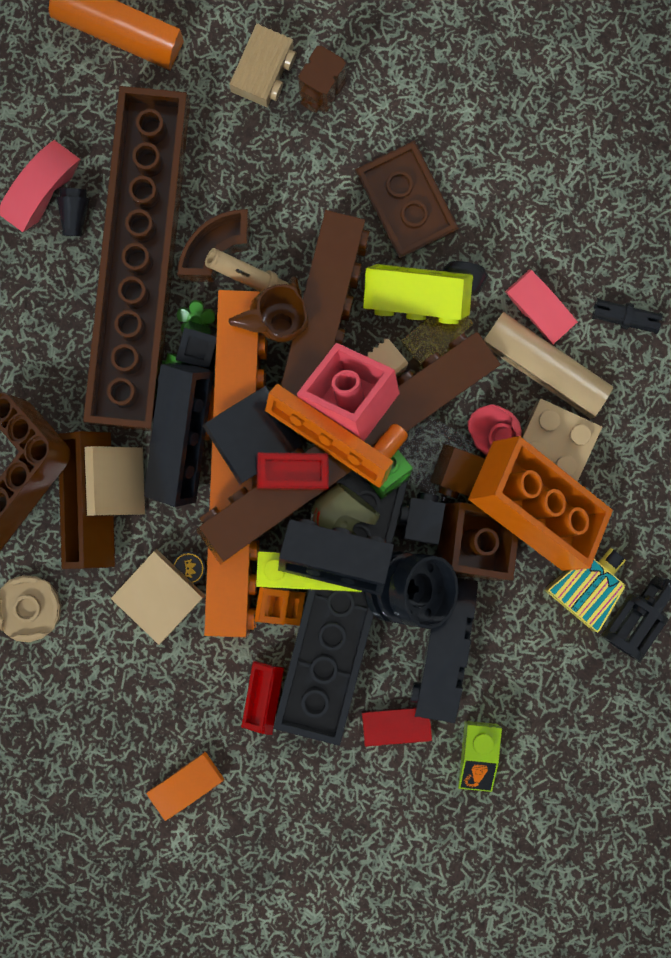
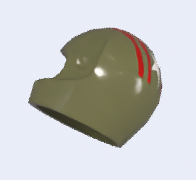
M341 483L324 491L315 500L311 512V521L317 523L318 526L328 529L335 527L345 528L351 531L353 535H356L352 530L356 523L364 522L375 525L380 518V514L368 502Z

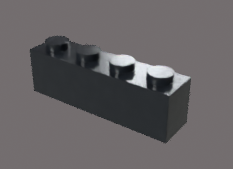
M184 362L161 364L152 436L149 444V460L145 476V497L173 507L196 503L206 431L202 425L208 422L214 371Z

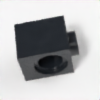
M188 320L183 330L176 360L209 369L216 349L217 328Z

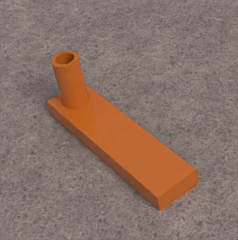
M276 384L268 394L265 411L378 488L388 479L394 462L391 458L408 438L407 432L401 426L392 424L372 447L279 384Z

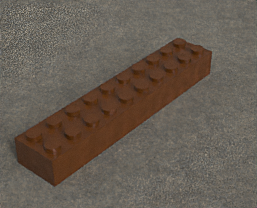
M119 86L83 422L89 425L152 431L158 376L164 358L190 113V101L187 92Z

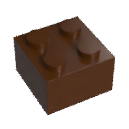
M462 502L446 504L437 548V557L444 558L452 565L456 575L491 581H513L518 537L476 505Z

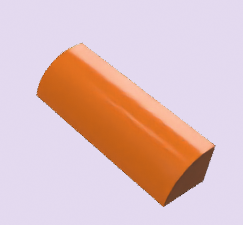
M116 0L49 1V15L51 18L169 71L184 42L179 28Z

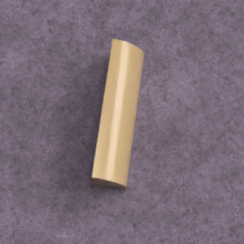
M502 312L484 339L494 354L590 419L596 417L613 390L612 385L505 312Z

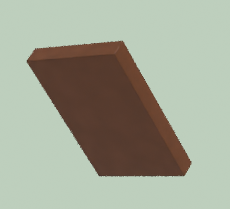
M415 140L355 169V173L399 260L459 230Z

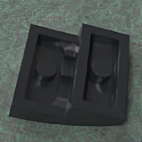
M266 386L202 425L239 484L257 474L258 452L291 453L303 445L294 430L265 411L269 394Z

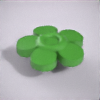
M199 300L191 301L189 309L181 307L177 311V319L183 322L181 324V331L183 332L188 320L210 326L209 324L215 321V312L212 309H205L203 311L204 305Z

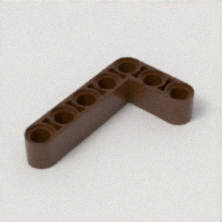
M0 393V430L19 453L0 476V551L63 471L70 459V449L66 442L27 400L6 393Z

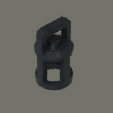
M655 576L641 596L628 594L607 628L600 635L613 646L640 663L656 637L669 621L663 609L671 599V580L664 577ZM660 590L661 592L655 600L653 597ZM643 616L642 620L640 621V623L638 624L630 638L627 641H625V639L632 631L640 617Z

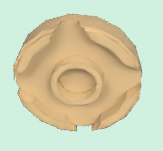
M22 575L10 579L0 589L1 631L15 641L32 642L46 637L55 629L61 615V602L58 592L50 582L38 576Z

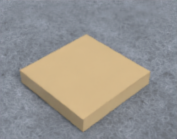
M85 447L87 516L145 514L143 448Z
M155 550L112 596L111 600L160 645L206 595L161 552Z

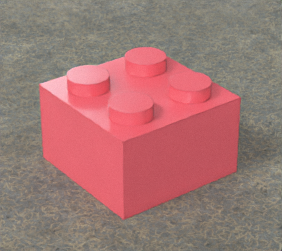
M338 343L332 347L297 392L298 398L363 441L366 440L400 394L395 369Z

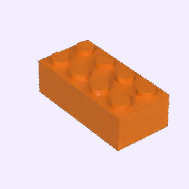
M521 436L493 441L468 498L469 501L562 571L591 568L613 512L609 506Z

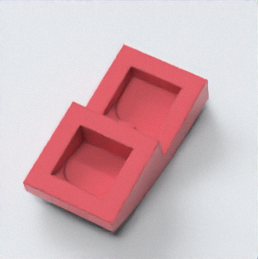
M530 269L505 291L521 313L533 322L551 344L556 343L578 323L558 297Z

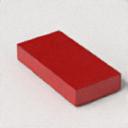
M258 452L257 489H329L328 453Z
M253 661L241 728L272 735L284 671L283 667Z
M416 707L362 712L365 747L432 741L430 719L415 717Z

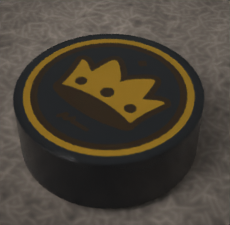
M194 552L181 553L172 563L193 584L200 582L206 573L204 559Z

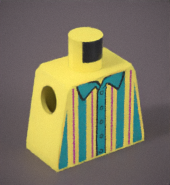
M610 548L599 562L595 559L593 560L591 568L565 571L544 590L588 628L598 633L626 586L614 576L626 560Z

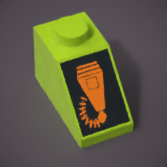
M474 721L464 722L459 789L492 792L499 763L502 728L498 724Z

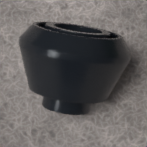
M451 261L443 268L445 272L472 274L471 296L478 295L488 279V274L484 267L470 262Z

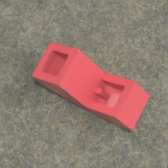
M53 140L33 157L15 179L0 204V216L21 232L38 223L48 206L53 192L72 179L81 159L57 141Z

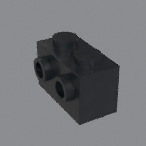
M419 492L416 498L411 497L408 500V504H402L398 520L399 525H404L402 539L439 545L446 503L438 502L439 496Z

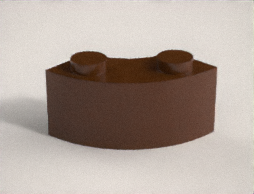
M248 209L233 210L219 214L206 221L192 234L182 251L178 264L177 275L181 281L215 282L217 272L205 265L206 257L212 248L229 255H233L236 252L249 251L250 216Z

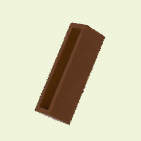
M88 431L60 433L58 435L66 442L70 449L69 462L59 474L61 568L115 567L114 515L87 516L85 447H111V433Z

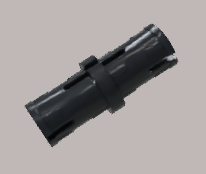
M600 298L596 299L594 305L595 312L593 311L592 319L619 324L620 328L626 330L631 327L652 332L653 334H658L661 327L659 321H662L663 318L662 313L634 308L632 303L627 302L626 305L601 300Z

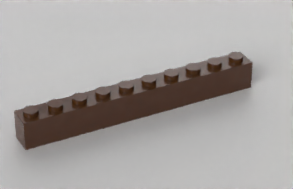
M478 331L470 337L463 333L448 344L451 350L443 356L437 351L421 363L424 369L416 375L410 370L397 379L400 394L364 442L373 447L392 424L401 426L406 432L499 367L501 365ZM315 445V446H313L312 448H310L309 450H307L306 452H304V450L302 449V447H300L299 449H297V450L294 451L293 453H326V452L323 451L321 448H319L318 446ZM328 454L330 487L350 473L352 469ZM256 486L248 492L246 487H243L228 498L231 505L221 512L215 507L200 517L199 520L202 522V525L196 531L217 561L222 564L324 490L257 489Z

